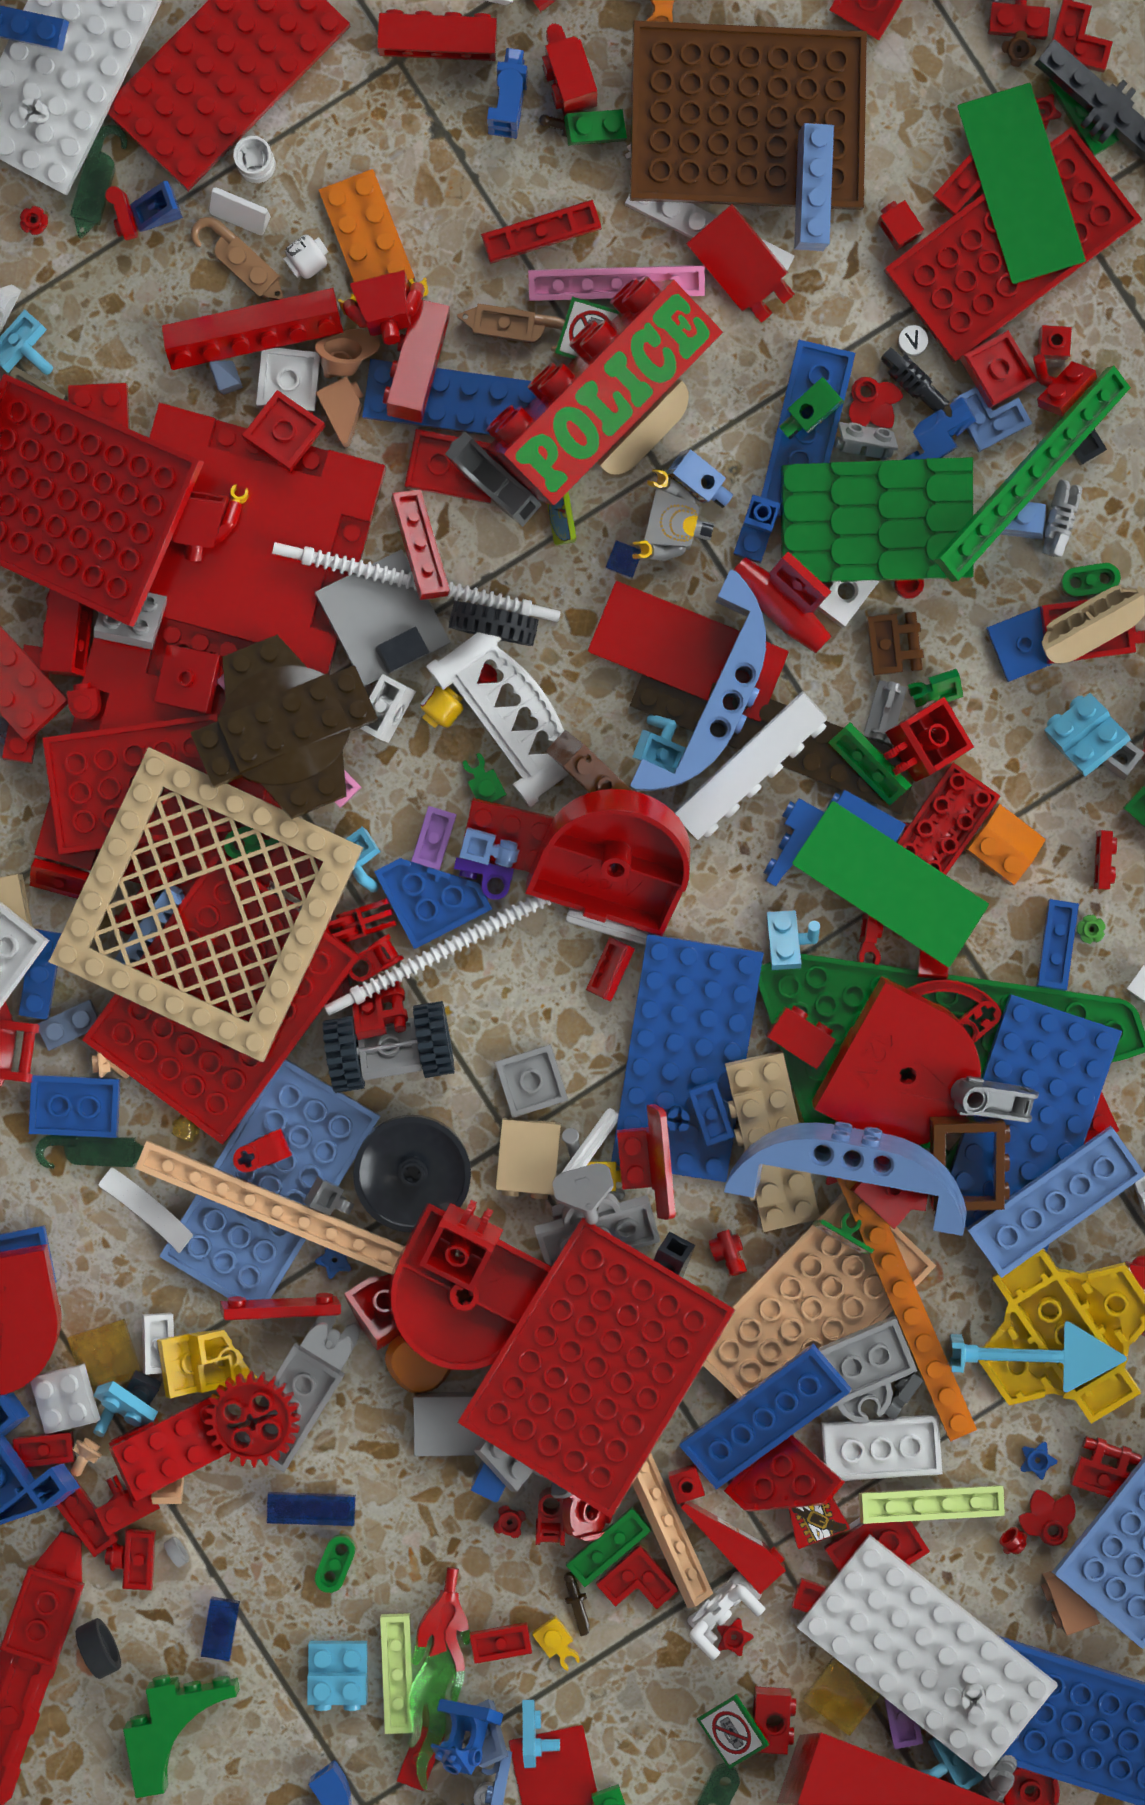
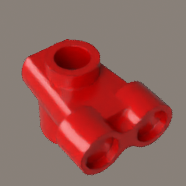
M728 1229L717 1233V1238L709 1240V1246L715 1261H726L725 1264L729 1276H737L747 1272L744 1260L741 1259L739 1251L743 1250V1245L738 1233L733 1235L732 1231Z

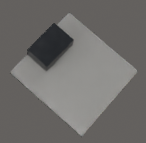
M402 549L371 564L372 566L379 564L380 568L388 566V570L396 568V572L404 570L405 574L412 572ZM353 573L314 593L352 666H356L364 687L379 680L382 674L388 675L451 643L429 600H419L418 593L414 591L413 587H409V589H406L405 585L397 587V583L389 585V581L381 583L380 579L374 582L372 577H368L366 580L364 575H360L358 578L356 573Z

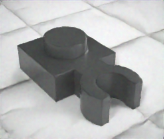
M914 1372L896 1381L894 1387L897 1389L891 1399L890 1406L885 1412L893 1420L924 1381L919 1374Z

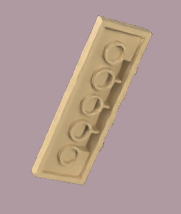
M782 1050L725 1063L733 1101H728L730 1115L732 1119L737 1118L739 1128L734 1129L738 1147L744 1146V1151H746L764 1135L781 1127L799 1123ZM763 1164L761 1179L754 1198L749 1197L751 1202L756 1201L763 1232L814 1221L820 1217L810 1173Z

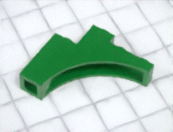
M168 1674L156 1676L152 1679L153 1681L149 1682L146 1694L151 1717H148L147 1714L133 1716L123 1728L135 1798L165 1793L169 1785V1756L177 1736L186 1724L204 1709L223 1700L237 1697L240 1690L238 1678L230 1679L229 1676H220L212 1679L211 1683L201 1684V1681H192L185 1683L183 1688H180L179 1677L170 1678Z

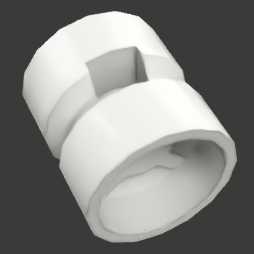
M247 136L236 144L233 157L240 174L245 180L251 183H262L272 177L276 162L269 144L264 139L258 136Z

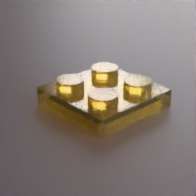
M125 1318L71 1335L67 1338L76 1365L85 1363L92 1391L96 1390L99 1385L111 1381L118 1383L128 1380L135 1370L142 1372Z
M833 1657L802 1699L806 1704L850 1736L881 1694Z

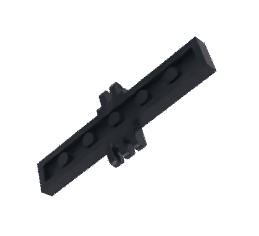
M1054 39L1034 65L1089 112L1080 126L1085 129L1091 122L1095 125L1089 133L1095 136L1099 130H1102L1103 133L1098 139L1101 144L1113 133L1145 161V118L1132 108L1134 102L1131 98L1136 90L1131 87L1124 94L1122 90L1128 84L1124 79L1117 87L1113 83L1108 87Z

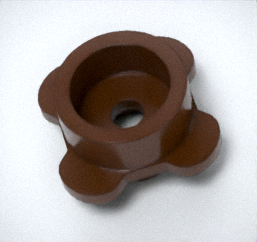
M1025 31L1016 32L1014 38L1010 41H1004L1001 46L1002 51L1010 57V63L1014 67L1021 66L1022 61L1036 54V47L1031 45ZM1017 46H1021L1020 52H1017Z

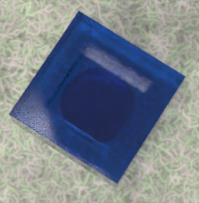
M616 540L605 569L633 579L640 559H634L632 554H640L641 549Z

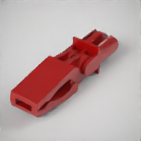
M388 898L337 914L336 918L338 919L329 921L326 930L331 933L330 930L340 927L341 931L335 932L332 935L339 940L344 939L346 943L396 926L397 924L395 920L367 929L366 923L393 914L392 910L388 909L367 917L363 916L362 912L388 904ZM355 912L357 913L359 921H355ZM359 924L361 925L363 933H360L358 930Z

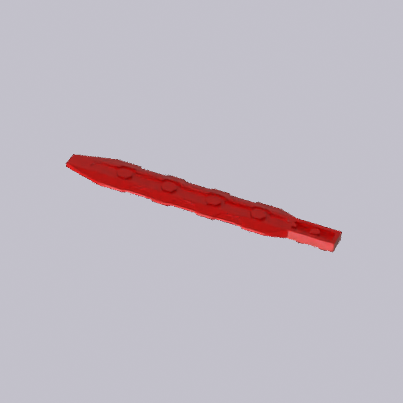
M61 1531L34 1566L82 1582L81 1539L78 1536ZM0 1651V1805L7 1803L13 1796L21 1772L20 1765L30 1736L35 1732L40 1717L39 1710L49 1681L53 1679L56 1668L53 1669L4 1651Z

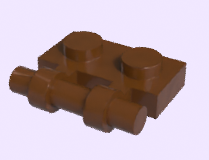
M916 612L905 613L906 624L898 625L897 613L867 617L873 676L902 673V661L910 660L911 671L923 670L922 658H924V650L920 649L919 641L921 624L917 623ZM900 634H907L909 648L907 651H901Z

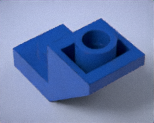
M752 495L733 555L742 558L746 557L751 561L761 564L781 503Z

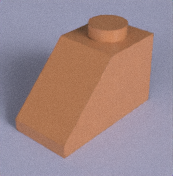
M346 376L316 392L344 449L351 444L362 409L359 399L364 397L357 382L350 383Z

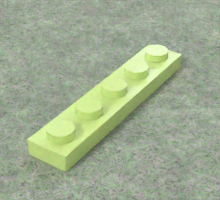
M1001 1485L859 1493L860 1523L863 1524L1005 1516L1004 1489Z

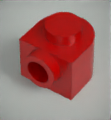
M91 683L73 685L74 690L67 691L68 707L72 715L82 720H92L97 717L102 706L100 689L91 688Z

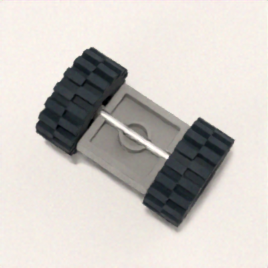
M443 1001L414 1005V1018H408L406 1031L402 1033L396 1032L394 1024L391 1023L386 1024L387 1034L358 1040L355 1034L353 1016L323 1021L324 1048L333 1091L341 1093L364 1089L365 1080L422 1070L425 1078L454 1074L453 1051Z

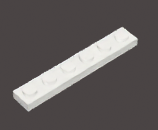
M630 194L625 202V206L691 239L717 217L692 203L630 201ZM762 239L788 271L795 256Z

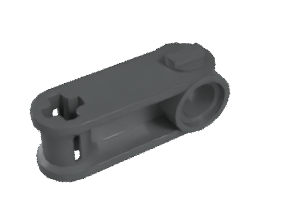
M966 1076V1078H961L953 1084L950 1095L954 1102L953 1107L960 1115L973 1117L974 1115L1029 1123L1033 1118L1030 1114L1034 1099L1038 1098L1039 1092L1024 1086L985 1081L982 1078ZM973 1093L972 1097L968 1099V1096Z

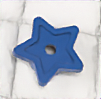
M325 1247V1254L315 1259V1263L326 1267L329 1279H332L339 1271L349 1272L352 1270L347 1260L348 1256ZM336 1257L337 1262L334 1263L332 1261V1258Z
M1042 1442L1036 1448L1026 1446L1022 1448L1026 1459L1020 1468L1021 1471H1033L1041 1480L1044 1479L1049 1467L1058 1463L1055 1458L1048 1455L1046 1442ZM1037 1457L1040 1458V1462L1038 1463L1035 1462V1459Z

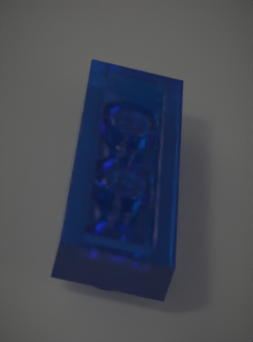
M268 1492L267 1523L355 1526L356 1495Z

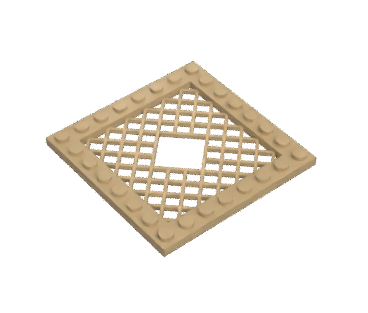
M148 747L49 962L258 1061L264 1062L364 847L300 817L291 819L283 809L227 783L213 788L208 774ZM164 787L173 791L172 793L161 796ZM181 795L200 805L186 809ZM176 796L181 812L166 817L161 801ZM157 804L162 819L148 823ZM208 808L227 817L212 822ZM203 809L208 824L193 829L188 814ZM183 816L188 831L173 836L168 821ZM234 820L253 828V830L239 835ZM229 821L235 836L220 842L214 826ZM164 823L169 838L154 843L149 828ZM210 828L215 844L200 849L195 833ZM145 832L149 846L136 850L142 834ZM261 833L280 842L266 847ZM256 834L261 849L246 854L241 839ZM190 836L196 851L181 856L175 841ZM237 841L242 856L227 861L222 846ZM171 843L176 858L161 863L156 848ZM288 845L307 855L292 859ZM283 846L288 862L273 867L268 851ZM217 848L222 863L207 869L202 853ZM151 850L156 865L141 870L136 855ZM263 853L269 869L253 874L248 858ZM197 855L202 871L187 875L182 860ZM132 858L137 872L123 877ZM315 858L323 861L320 870L317 867ZM310 859L315 874L300 879L295 863ZM244 860L249 876L234 881L229 865ZM178 862L183 878L168 883L163 867ZM290 866L295 881L280 886L275 871ZM224 868L243 923L189 942L170 887ZM158 869L164 885L149 890L144 874ZM270 873L276 888L260 893L255 878ZM139 877L144 892L129 897L124 882ZM315 879L306 898L302 883ZM251 880L256 896L241 901L236 885ZM120 885L124 899L110 904ZM297 885L302 901L287 906L282 890ZM165 889L170 905L155 909L150 894ZM278 893L283 908L268 913L263 897ZM146 896L151 912L136 917L131 901ZM258 900L263 915L248 920L243 905ZM126 903L131 919L117 924L112 908ZM302 906L295 923H293L289 910ZM173 909L178 924L163 929L158 914ZM107 912L112 926L98 931ZM285 912L290 928L275 933L269 917ZM153 916L158 931L143 936L138 921ZM265 919L270 935L255 940L250 924ZM133 923L138 939L123 943L118 928ZM246 927L251 942L236 947L231 931ZM179 928L185 944L170 949L165 933ZM114 930L119 946L104 951L99 935ZM290 932L281 951L277 937ZM226 934L231 949L216 954L211 939ZM160 935L165 951L150 956L145 940ZM94 939L99 951L90 948ZM272 939L277 955L262 960L257 944ZM206 941L211 957L196 961L191 946ZM141 943L146 958L131 963L126 947ZM252 946L258 962L243 967L237 951ZM187 948L192 963L177 969L172 953ZM121 950L126 964L107 956V954ZM233 953L238 969L223 974L218 958ZM167 955L172 971L157 975L152 960ZM278 959L269 977L264 964ZM213 960L219 976L204 981L199 965ZM147 962L152 976L133 967ZM260 966L265 981L250 986L245 971ZM194 967L199 983L184 988L179 973ZM240 973L245 989L230 994L225 978ZM174 975L179 989L160 981V979ZM220 980L226 996L211 1001L205 985ZM265 986L256 1004L252 990ZM201 987L205 1001L186 992ZM247 993L252 1008L237 1013L232 998ZM228 1000L232 1014L214 1006V1004ZM253 1013L249 1022L239 1018Z

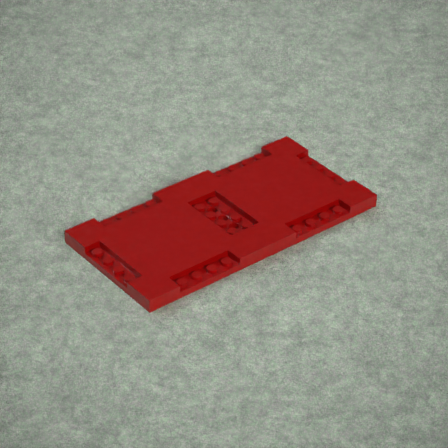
M159 402L149 438L204 462L192 491L229 496V501H232L231 488L237 484L234 494L237 497H241L245 494L246 488H248V499L241 504L242 510L237 524L224 540L217 541L213 548L203 547L201 561L185 559L186 544L170 541L149 590V593L167 596V604L152 650L94 637L82 683H91V688L100 689L101 711L92 720H82L74 716L70 734L209 715L208 713L154 702L167 644L179 647L186 645L193 650L225 656L278 635L307 668L317 670L329 676L339 640L314 593L349 576L348 572L344 571L341 574L339 569L333 572L331 567H327L325 570L322 565L316 568L313 563L310 566L303 565L301 560L272 554L274 543L277 542L301 549L307 546L314 548V552L322 550V554L330 552V556L338 554L339 558L347 556V560L355 558V562H359L365 549L386 473V466L337 451L310 446L293 470L289 472L243 439L242 435L247 428ZM222 660V665H221V669H220L219 678L224 674V670H223V660ZM218 683L210 714H220L226 701L225 690ZM242 777L229 782V785L282 809L261 784L253 781L249 782ZM49 798L34 855L91 870L101 849L58 854L51 798ZM234 820L237 829L246 826ZM231 831L217 833L219 841H223ZM262 833V837L265 840H269L271 838L270 836ZM212 834L196 836L200 849L215 844ZM191 837L175 841L181 856L196 851ZM235 841V848L240 850L237 841ZM149 843L138 844L136 850L149 846ZM171 843L156 848L160 861L165 854H170L176 858ZM223 845V846H222V849H223L224 855H226V856H227L228 858H230L231 860L234 859V858L230 857V856L225 852L224 845ZM217 848L202 853L206 866H208L218 852ZM274 849L268 851L269 857L274 851ZM151 850L136 855L141 870L156 865ZM263 853L248 858L253 874L258 873L266 862ZM197 855L182 860L187 875L202 871ZM132 858L123 877L137 872ZM244 860L237 862L239 866L247 871ZM180 867L172 875L168 883L183 878ZM152 872L144 874L145 881L148 879ZM264 876L257 877L259 881L271 888L272 881ZM139 877L128 880L141 884ZM199 877L176 886L183 890V894L186 896Z

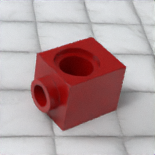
M906 200L899 204L893 201L881 210L882 215L879 217L878 224L896 251L920 237L924 231V228Z

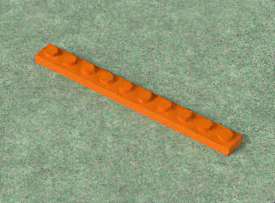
M836 1178L855 1223L857 1220H861V1226L858 1231L864 1244L874 1249L873 1253L869 1254L948 1439L951 1442L976 1431L975 1423L890 1226L850 1190L857 1181Z

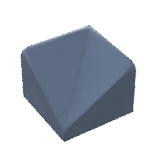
M233 361L210 362L209 366L221 394L225 395L243 388Z

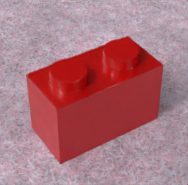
M795 1005L791 1010L784 1007L766 1036L817 1069L836 1041V1039L830 1036L833 1030L819 1021L814 1026L806 1020L808 1014Z

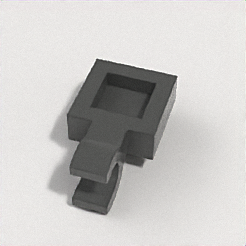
M318 1176L303 1202L309 1207L329 1216L334 1208L349 1215L355 1205L347 1201V1198L341 1196L344 1189Z

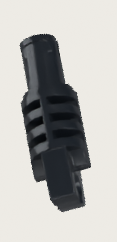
M890 347L882 355L881 361L890 369L887 373L913 398H920L934 412L940 409L943 410L950 403L931 385L933 383L931 381L932 378L921 370L906 354L902 357Z

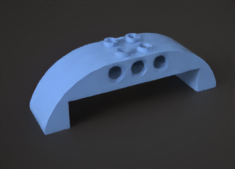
M730 569L715 602L746 616L743 627L675 773L642 759L629 786L634 791L664 790L683 784L699 775L716 760L728 744L733 733H740L747 718L742 713L746 706L751 708L760 689L755 688V685L760 676L766 652L765 624L755 595L736 571ZM737 670L748 672L750 676L749 682L743 684L737 681L735 672ZM730 696L736 699L737 709L727 710L723 706V698ZM720 723L723 725L725 735L720 738L714 737L710 732L711 724Z
M817 1122L798 1123L781 1127L761 1137L740 1156L732 1168L725 1185L724 1193L754 1198L760 1183L762 1166L764 1164L939 1196L933 1231L960 1236L964 1234L967 1210L957 1182L948 1169L933 1154L921 1146L901 1137L884 1134L878 1128L866 1127L864 1130L852 1128L851 1124L845 1122H836L835 1125Z

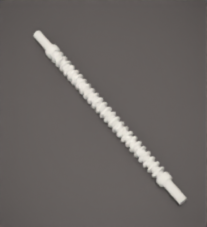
M277 542L274 543L272 554L301 560L303 565L310 566L313 563L316 568L322 565L325 570L327 567H331L333 572L339 569L341 574L344 571H347L349 576L352 573H356L358 578L360 575H364L366 580L368 577H372L374 582L380 579L381 583L389 581V585L397 583V587L405 585L406 589L413 587L414 591H417L412 572L405 574L404 570L396 572V568L388 570V566L380 568L379 564L372 566L371 562L363 564V560L355 562V558L347 560V556L339 558L338 554L330 556V552H327V554H322V550L314 552V548L307 546L301 549ZM452 581L448 584L450 592L446 597L447 599L454 597L455 601L463 599V602L468 600L473 604L477 602L479 605L485 604L487 607L493 606L496 609L502 608L503 610H510L511 612H517L526 616H534L554 622L559 621L561 611L534 605L531 600L523 599L518 601V597L512 600L510 595L503 598L501 593L495 596L493 591L487 594L485 589L479 592L477 587L471 590L469 585L462 588L460 583L454 586Z
M526 897V902L519 901L518 906L512 904V909L508 910L505 908L503 914L497 912L495 918L489 916V921L482 920V924L479 926L474 924V929L468 927L466 933L460 931V936L456 937L453 935L451 941L445 939L443 945L437 943V948L430 947V951L427 953L422 951V956L415 955L414 960L408 958V963L403 964L401 962L399 968L393 966L391 972L385 970V975L381 976L378 974L377 979L370 978L369 983L363 982L361 987L356 985L350 988V993L330 1002L324 1007L328 1015L331 1016L354 1003L359 1005L366 1001L365 997L369 996V998H372L374 992L380 994V989L387 990V986L390 984L395 986V982H402L403 977L409 979V974L411 973L417 975L418 969L424 971L426 965L432 967V962L436 961V963H439V959L442 957L447 959V955H454L455 950L461 952L463 946L469 948L470 942L476 944L478 938L484 940V935L488 934V936H491L492 931L499 932L500 927L506 928L507 923L513 925L515 919L521 921L522 915L528 917L530 911L536 913V908L543 909L544 904L551 905V902L538 897L531 899Z

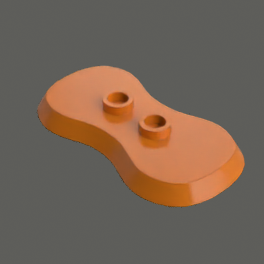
M467 1289L456 1293L459 1297L458 1303L460 1304L463 1300L468 1301L470 1297L467 1294ZM400 1335L392 1340L385 1353V1363L389 1373L402 1388L411 1393H427L438 1388L452 1370L440 1367L422 1358L405 1343Z

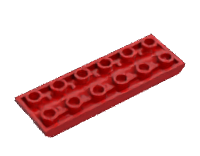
M953 762L897 843L947 875L1001 796Z

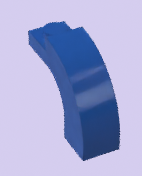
M333 1760L310 1777L308 1785L321 1805H352L349 1783L336 1760Z

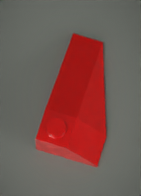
M392 1274L367 1278L344 1293L360 1328L377 1351L400 1335L394 1325L389 1308V1284Z

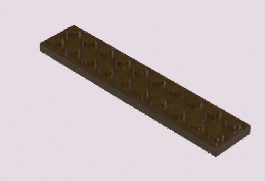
M642 674L630 707L647 714L674 720L677 726L694 732L708 701ZM712 683V687H711L710 694H709V697H708V698H710V695H711V693H712V691H713V689H714L716 683ZM733 698V707L737 709V701ZM770 699L769 703L760 709L762 720L759 722L747 717L740 733H733L727 745L740 750L787 705ZM828 721L824 722L827 727L817 737L813 738L810 735L802 742L805 747L794 758L788 755L781 762L783 768L838 790H846L858 798L899 814L903 811L914 783L908 770L900 773L912 786L889 806L828 743L843 729V727ZM713 723L710 726V732L714 737L720 738L725 735V728L720 723ZM866 737L882 755L893 748ZM899 755L887 759L894 767L903 762Z

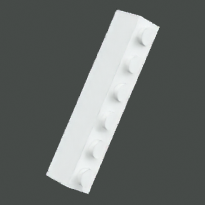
M802 691L686 799L674 813L697 840L703 835L708 838L719 828L717 822L724 815L730 818L741 807L738 802L743 797L751 798L761 789L762 786L759 783L767 775L772 778L783 768L781 762L788 755L794 758L805 747L802 744L803 741L810 735L813 738L817 737L827 727L824 724L827 716Z

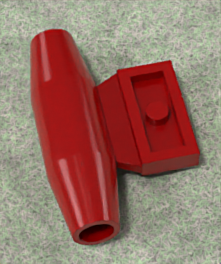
M787 552L770 572L746 557L733 569L744 579L755 595L761 612L785 634L814 653H817L832 637L813 613L832 591L792 554Z

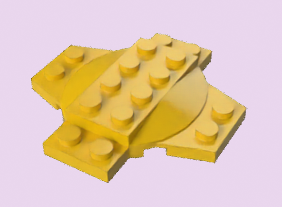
M1043 1248L1001 1278L997 1273L992 1275L993 1281L1008 1303L1004 1321L982 1348L1063 1350L1064 1322L1069 1321L1122 1353L1128 1360L1129 1346L1145 1330V1292L1125 1262L1078 1273L1057 1267ZM978 1360L1009 1406L1044 1398L1045 1395L1054 1393L1063 1396L1064 1399L1075 1400L1091 1424L1141 1394L1140 1388L1125 1368L1127 1360L1069 1392H1064L1063 1363Z

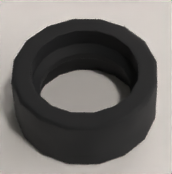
M93 1619L76 1629V1641L81 1656L90 1672L96 1678L101 1679L121 1668V1658L116 1642L110 1630L101 1619Z

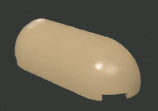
M677 379L597 461L606 472L622 474L631 470L681 419L689 399L688 389L684 382Z
M1117 585L1054 619L1048 624V631L1042 641L1047 657L1055 663L1071 662L1135 626L1145 615V589L1140 586L1137 589H1122L1121 585Z

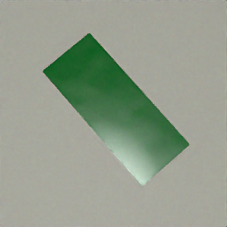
M1031 83L959 104L957 108L1012 283L1016 284L1085 262L1083 249Z
M834 801L830 803L792 862L795 867L947 967L952 965L989 906L988 902Z

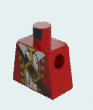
M834 1498L827 1505L788 1508L798 1549L850 1529L845 1516Z

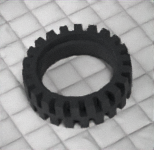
M454 601L449 628L474 635L477 632L500 637V641L533 646L539 620L502 609Z

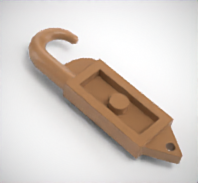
M204 217L194 223L191 229V238L196 247H201V242L198 239L199 231L204 227L211 228L220 236L215 246V255L220 262L260 299L263 297L275 300L284 299L279 283L280 275L220 220L214 217ZM277 292L280 293V296H278V297L275 296V294H276Z
M479 303L477 307L457 314V318L471 328L474 335L525 343L537 342L542 337L545 327L562 331L565 322L564 319ZM464 315H467L468 318H467V319H463V316H464ZM552 346L551 351L555 352L557 346Z

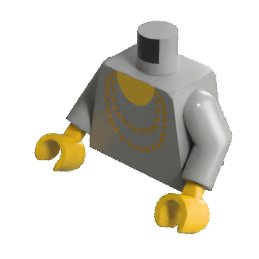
M652 469V472L658 475L657 482L648 480L647 484L660 489L655 491L644 541L633 542V545L640 546L641 553L632 554V557L634 559L647 558L667 561L683 555L686 550H690L693 537L710 541L714 523L697 520L700 506L696 505V498L681 484L669 478L665 471Z

